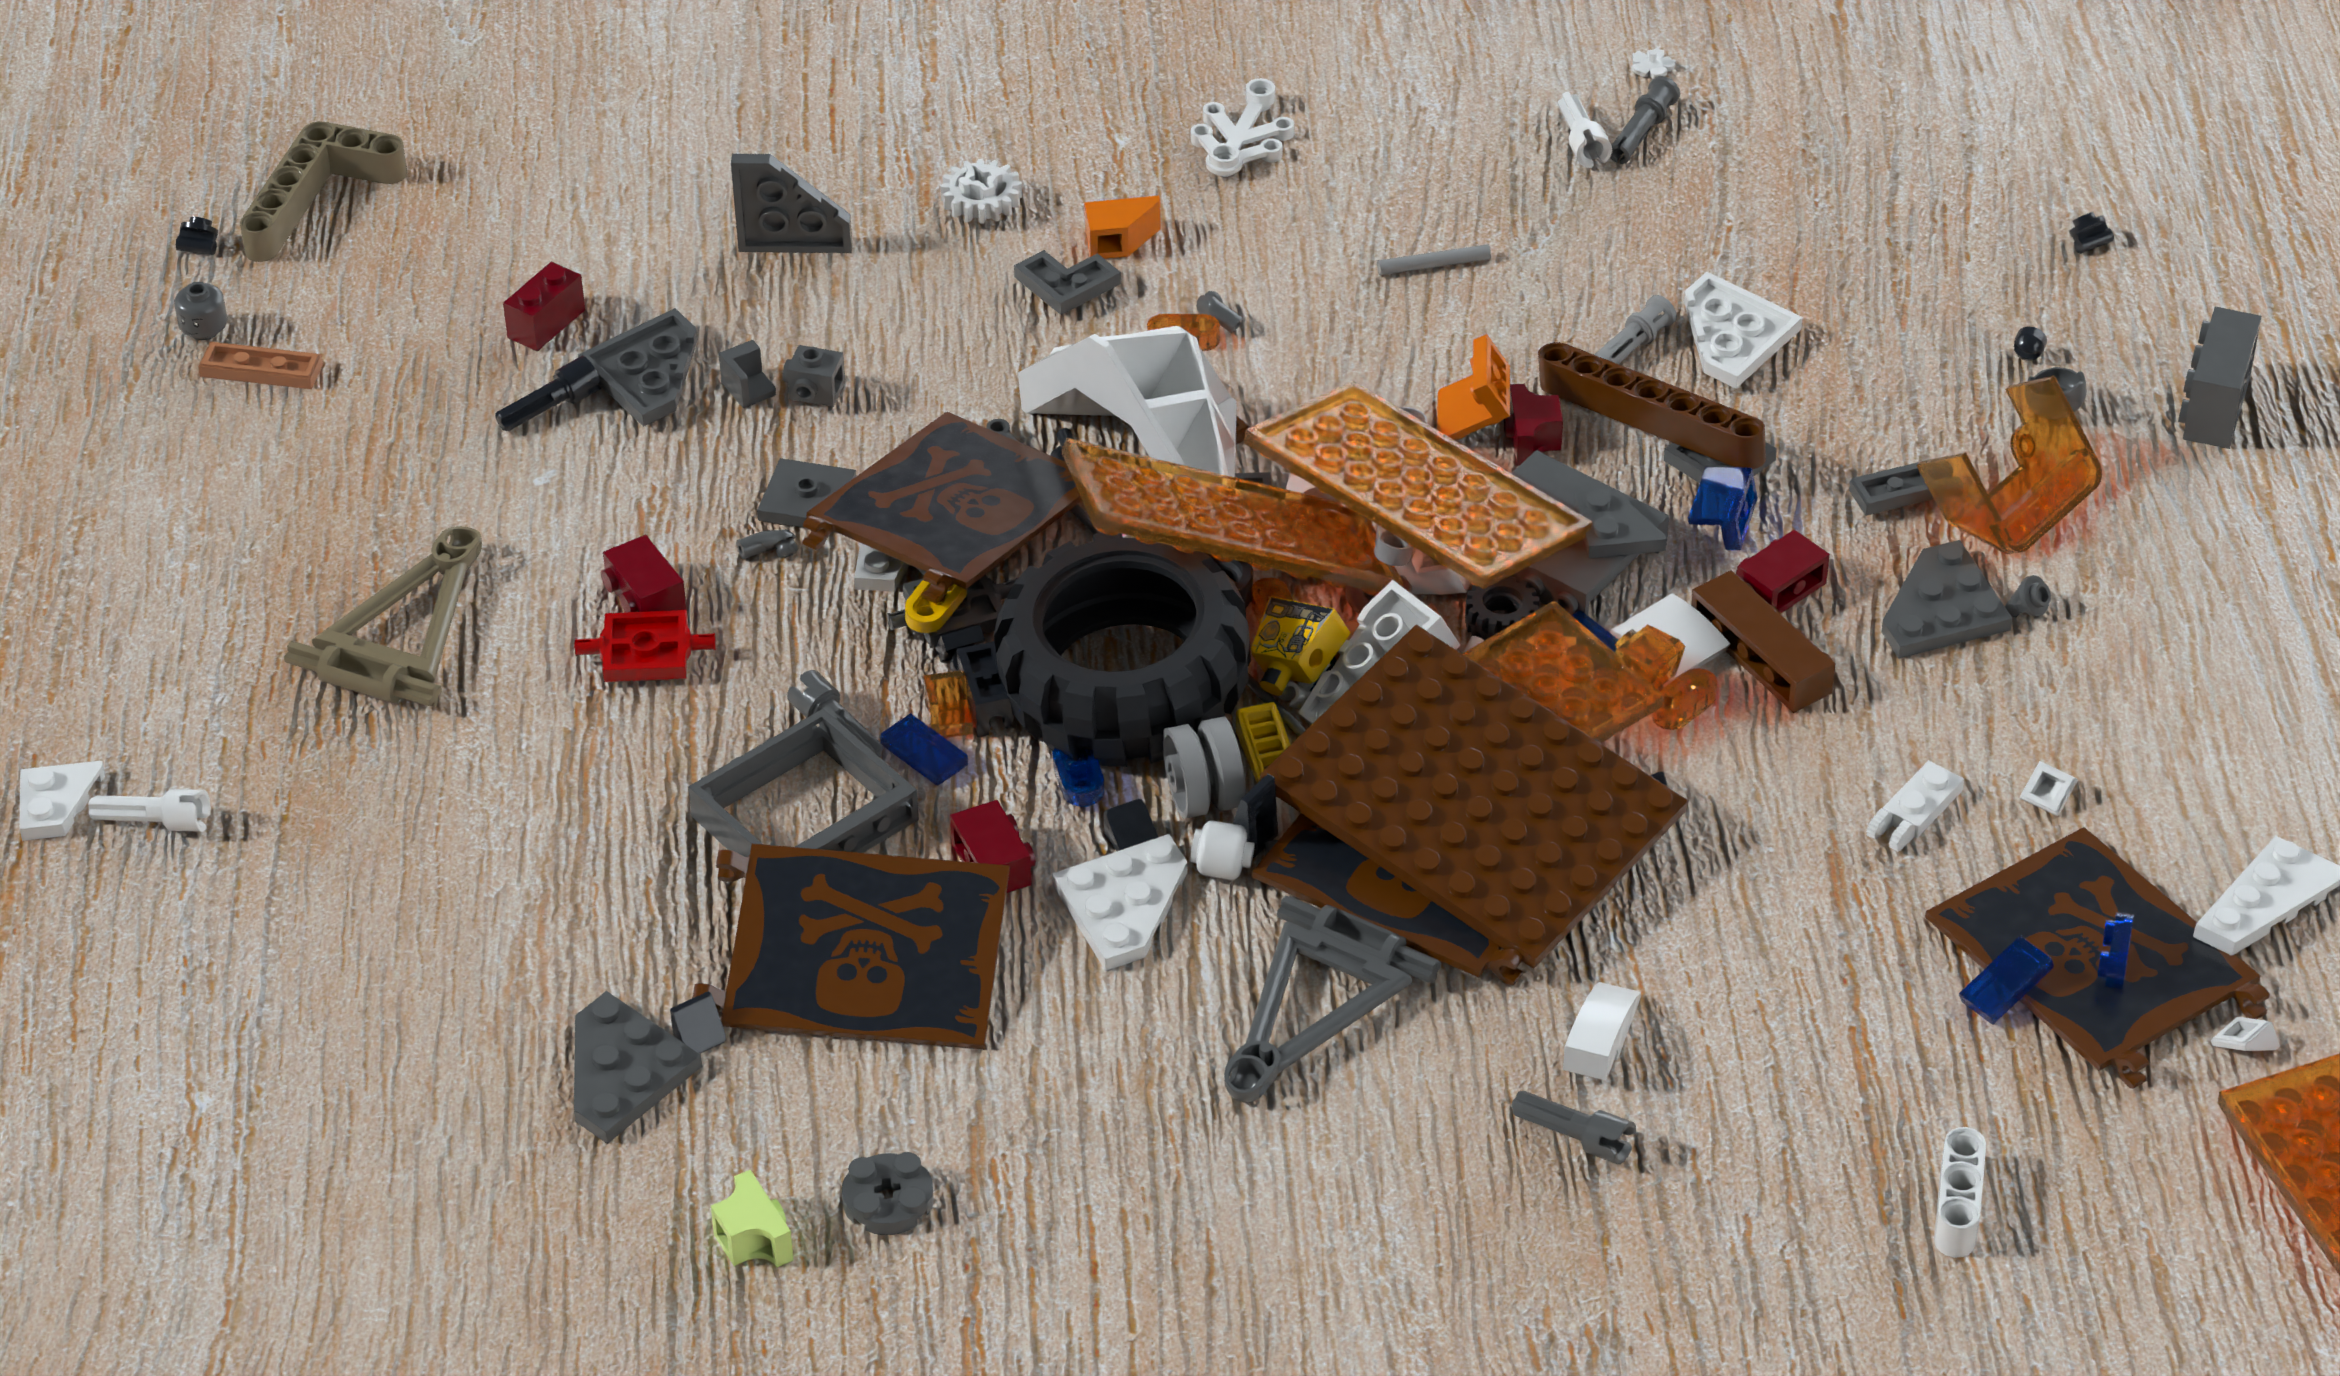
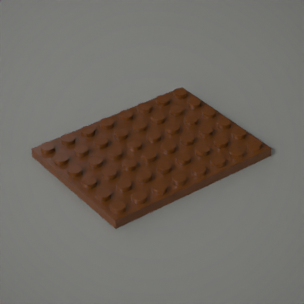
M1417 624L1260 774L1259 778L1260 781L1267 774L1275 777L1276 797L1504 950L1510 948L1519 951L1524 956L1522 962L1533 969L1686 812L1689 801Z

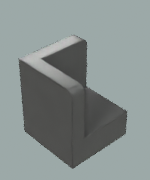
M754 340L719 353L721 383L742 408L776 395V387L762 372L761 350Z

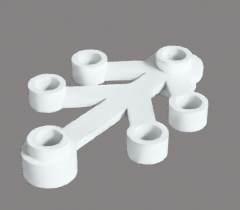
M1259 78L1247 83L1246 102L1248 104L1236 126L1225 114V107L1221 103L1210 102L1203 106V122L1205 124H1196L1191 128V143L1196 147H1203L1208 153L1206 167L1211 173L1221 177H1228L1239 172L1243 163L1259 158L1266 162L1281 160L1283 156L1281 141L1293 138L1294 121L1288 117H1278L1273 122L1252 128L1260 113L1270 109L1275 101V85L1270 80ZM1211 126L1218 128L1227 140L1226 143L1219 144L1213 137ZM1265 139L1260 145L1240 150L1242 145Z

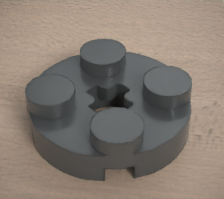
M911 1152L878 1154L868 1158H856L849 1164V1173L842 1183L843 1209L848 1219L853 1223L854 1219H856L859 1223L866 1225V1231L877 1235L904 1233L917 1226V1219L924 1215L926 1211L927 1215L931 1211L934 1201L932 1178L928 1170L921 1165V1160L916 1154ZM888 1189L895 1190L893 1198L889 1199L884 1198V1195L879 1192Z

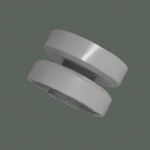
M1224 716L1201 721L1197 734L1189 724L1164 729L1163 755L1173 801L1181 817L1187 819L1206 815L1211 802L1219 811L1238 808L1241 798L1246 795L1245 777L1237 740L1227 718Z

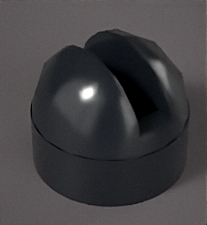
M2031 326L2023 327L2015 337L2014 351L2022 360L2032 361L2038 359L2044 352L2047 337L2038 328Z

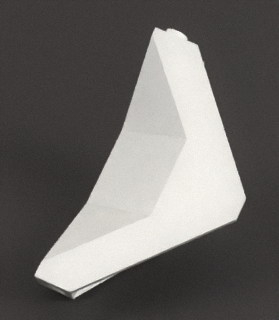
M1179 326L1099 337L1093 334L1075 344L1055 347L1049 356L1018 372L1021 407L1025 413L1117 416L1128 423L1195 530L1205 535L1210 532L1213 522L1225 523L1234 518L1237 404L1199 347L1195 336Z

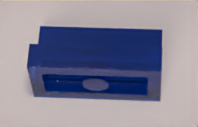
M1705 467L1688 516L1689 525H1720L1725 550H1741L1758 497L1752 468Z

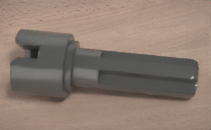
M809 670L801 674L800 681L808 688L802 693L795 686L790 687L787 693L789 702L806 718L824 708L869 749L881 757L882 743L839 704L840 693L816 670Z
M1519 1091L1512 1101L1511 1108L1515 1116L1580 1140L1586 1153L1615 1164H1621L1632 1150L1629 1142L1620 1139L1622 1134L1632 1135L1636 1133V1125L1632 1121L1603 1110H1598L1588 1115L1527 1091Z

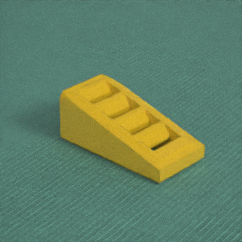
M1274 702L1245 707L1236 711V734L1258 783L1260 774L1265 770L1264 766H1269L1290 746L1282 718Z

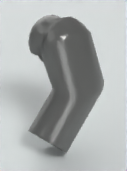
M1208 291L1197 300L1196 307L1199 314L1215 321L1231 334L1238 329L1243 321L1240 315L1223 304L1221 296L1215 291Z

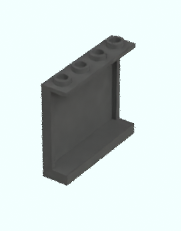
M1537 450L1452 527V543L1465 541L1477 565L1476 570L1494 580L1495 576L1503 575L1505 580L1512 576L1517 577L1516 582L1518 583L1522 580L1526 581L1528 589L1533 587L1536 590L1539 602L1582 624L1588 622L1589 602L1639 555L1630 554L1588 558L1574 507V492L1612 489V487ZM1618 491L1661 530L1667 538L1669 515Z

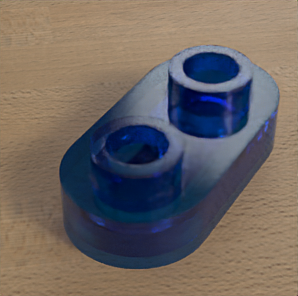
M1054 748L1052 753L1053 769L1063 798L1068 803L1079 807H1089L1099 802L1105 793L1104 776L1098 760L1094 758L1093 750L1078 749L1077 761H1074L1061 750Z
M2116 912L2115 921L2106 919L2103 946H2110V952L2101 950L2097 976L2106 978L2105 987L2123 989L2134 914Z

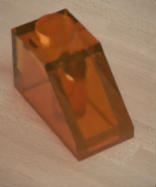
M1647 624L1638 632L1631 629L1615 644L1617 649L1612 663L1635 689L1647 699L1677 674L1686 646L1681 640Z

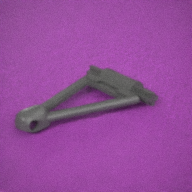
M1285 895L1281 900V907L1277 911V917L1287 922L1283 925L1246 1043L1236 1051L1225 1068L1224 1082L1229 1095L1237 1101L1246 1103L1259 1099L1276 1079L1278 1073L1412 984L1411 976L1427 983H1433L1437 978L1438 970L1441 968V961L1406 947V938L1329 904L1319 909ZM1297 952L1372 984L1280 1047L1276 1048L1269 1043Z

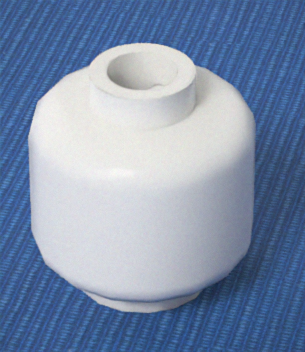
M1208 821L1202 830H1195L1190 862L1196 863L1198 872L1203 876L1235 880L1240 876L1242 867L1251 868L1255 843L1247 842L1246 829L1241 825Z

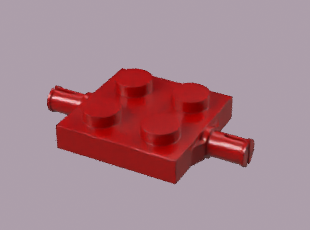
M687 610L605 613L604 629L600 633L599 638H575L574 648L575 656L600 655L603 662L604 682L687 679V660L691 655V651L716 650L715 633L691 634L688 628Z

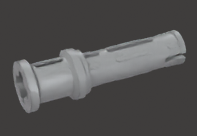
M1653 295L1647 300L1646 307L1640 312L1632 313L1626 320L1625 328L1594 355L1619 364L1639 345L1650 344L1655 340L1657 332L1662 327H1669L1676 321L1677 315L1674 306L1665 297Z

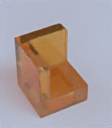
M959 670L923 675L925 712L932 740L973 734V722L967 701L965 672Z

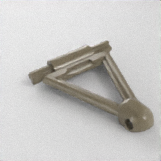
M462 526L451 527L442 531L432 545V554L313 638L312 644L314 647L291 641L287 645L288 652L284 656L285 662L317 672L318 679L322 682L381 700L397 703L401 698L435 707L439 702L438 696L442 692L441 685L434 684L433 682L436 678L466 571L477 559L482 549L480 532L476 529ZM450 535V542H449V544H448V543H447V539H448V536ZM440 572L444 575L420 656L350 636L436 573Z

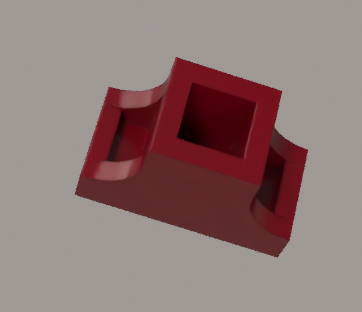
M1525 383L1510 384V417L1504 419L1505 437H1512L1516 466H1520L1536 450L1541 453L1561 451L1563 418L1559 395H1538L1529 391Z

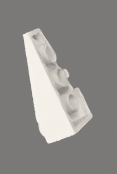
M1392 580L1362 609L1356 619L1359 626L1351 639L1346 640L1339 649L1340 657L1331 671L1324 672L1300 709L1299 714L1312 725L1416 624L1455 650L1460 646V643L1439 614Z

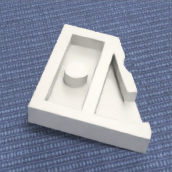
M103 761L21 769L19 830L22 841L66 836L74 824V817L84 809L90 800L88 791L95 781L102 782L105 777Z

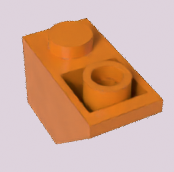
M1159 195L1084 202L1085 234L1090 257L1097 253L1104 259L1129 257L1161 230Z

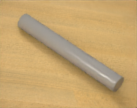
M1489 244L1377 260V270L1379 275L1488 260L1491 259V250Z

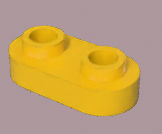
M922 580L905 603V621L912 630L920 633H931L939 630L967 595V589L952 585L943 600L936 604L922 598V593L931 585V583Z

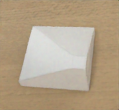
M2039 761L2021 793L2020 799L2058 817L2078 779Z
M2236 1017L2211 1040L2212 1046L2243 1051L2276 1050L2280 1047L2272 1022L2244 1017Z

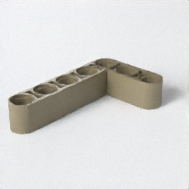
M317 121L306 125L241 218L240 228L246 257L255 262L273 259L279 253L331 174L383 184H394L402 181L408 173L402 139L393 134Z

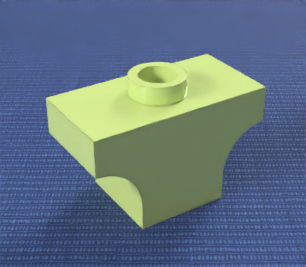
M751 1169L734 1176L735 1190L732 1195L723 1201L711 1205L714 1236L733 1266L751 1259H765L772 1262L776 1267L794 1261L791 1231L786 1224L785 1213L777 1199L770 1200Z

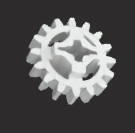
M978 159L977 163L972 164L964 161V168L960 169L953 166L951 167V175H943V184H940L941 201H943L945 210L952 209V217L954 218L964 215L965 222L978 218L980 224H984L986 219L990 218L994 221H999V214L1001 213L1010 216L1012 215V207L1019 208L1022 182L1019 181L1018 172L1011 173V167L1008 164L1000 168L998 167V160H993L990 164H984L983 159Z

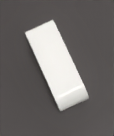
M1968 1127L1952 1129L1946 1135L1940 1169L1934 1242L1941 1253L1953 1258L1967 1256L1974 1250L1981 1212L1986 1141L1980 1132Z

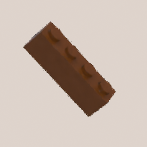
M1732 570L1692 589L1691 606L1706 617L1727 639L1730 645L1726 652L1789 710L1795 713L1832 694L1836 665L1832 658L1814 645L1802 630L1795 628L1780 614L1775 606L1766 602L1754 591L1749 583L1744 582Z

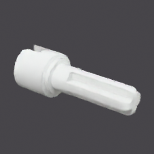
M1564 92L1562 94L1563 98L1558 100V106L1571 130L1569 144L1578 162L1584 167L1592 168L1594 166L1592 159L1598 157L1601 163H1606L1611 156L1612 145L1602 126L1597 122L1590 121L1577 94L1571 95L1569 92Z
M169 789L163 797L97 795L91 798L88 804L89 816L93 820L162 822L168 831L204 832L206 824L201 820H197V818H207L211 810L210 798L206 790Z

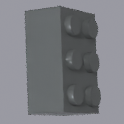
M2215 306L2211 321L2203 320L2198 343L2203 344V346H2195L2191 362V368L2194 369H2188L2183 390L2186 393V398H2190L2189 400L2183 399L2178 422L2185 423L2183 440L2230 449L2252 373L2261 315Z

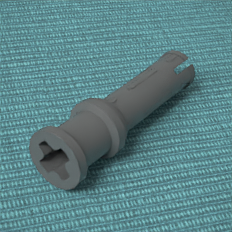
M1665 76L1655 77L1649 83L1647 94L1638 98L1635 104L1634 115L1611 144L1612 153L1610 158L1617 163L1621 155L1625 153L1620 160V164L1627 163L1652 126L1661 123L1666 118L1667 108L1678 101L1680 89L1672 79Z

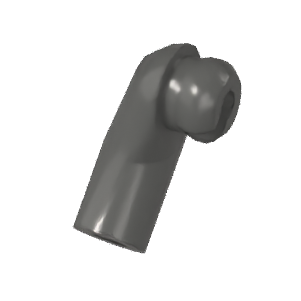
M787 529L761 531L739 539L736 542L742 559L776 548L779 557L786 558L792 556L798 550V546L794 541L796 536Z

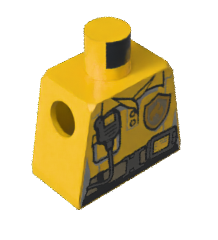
M1270 597L1251 647L1253 657L1265 672L1259 684L1266 692L1276 696L1282 695L1289 680L1308 684L1316 682L1351 633L1337 611L1333 608Z

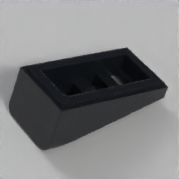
M1267 774L1241 798L1233 824L1241 825L1246 829L1247 842L1255 843L1253 858L1265 848V842L1273 840L1278 836L1275 777Z

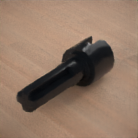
M582 355L555 370L553 381L497 411L495 418L498 425L503 431H510L563 401L575 404L602 389L600 385H597L601 379L590 360Z

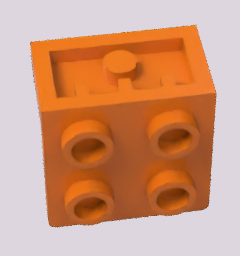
M1488 334L1473 340V357L1470 359L1473 375L1438 390L1437 439L1442 445L1453 440L1462 439L1472 432L1489 425H1495L1503 419L1510 417V365Z

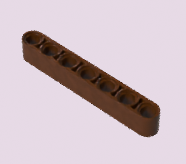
M1549 343L1538 350L1540 387L1548 394L1559 395L1561 399L1738 469L1753 470L1763 466L1766 462L1765 424L1756 417L1565 343Z

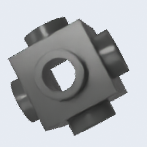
M798 345L792 359L786 360L783 369V381L788 383L789 399L834 407L845 384L843 352Z

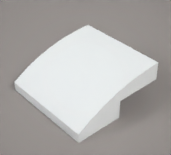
M1672 593L1613 628L1609 633L1635 665L1642 660L1664 688H1667L1721 655L1730 645L1727 639L1706 617L1686 601Z

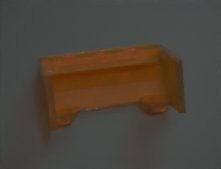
M2055 376L2009 385L2005 389L2023 423L2013 432L2010 441L2011 452L2019 467L1989 493H1987L1966 452L1921 461L1916 465L1945 520L1952 526L2004 554L2010 555L2028 550L2099 486L2102 479L2101 464Z

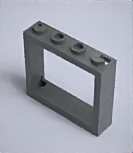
M824 708L688 786L691 817L725 848L745 857L750 855L752 843H762L724 808L822 751L826 752L877 798L795 847L864 853L919 820L917 789Z

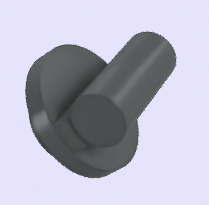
M2027 576L2022 580L2005 605V608L2011 617H2017L2023 612L2033 617L2041 616L2047 611L2051 601L2050 589L2039 576Z

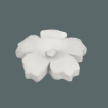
M1658 47L1654 50H1648L1647 54L1637 51L1632 53V71L1642 77H1648L1650 74V77L1654 79L1657 76H1666L1667 72L1674 70L1676 60L1671 59L1669 56L1664 57V50H1660Z

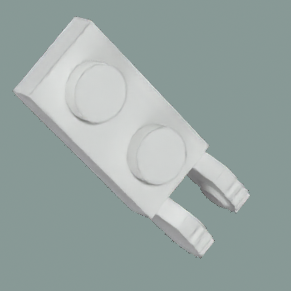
M1928 760L1889 802L1874 815L1867 827L1866 835L1874 840H1878L1891 826H1894L1896 830L1891 835L1889 847L1897 852L1901 851L1914 837L1918 838L1962 792L1964 778Z

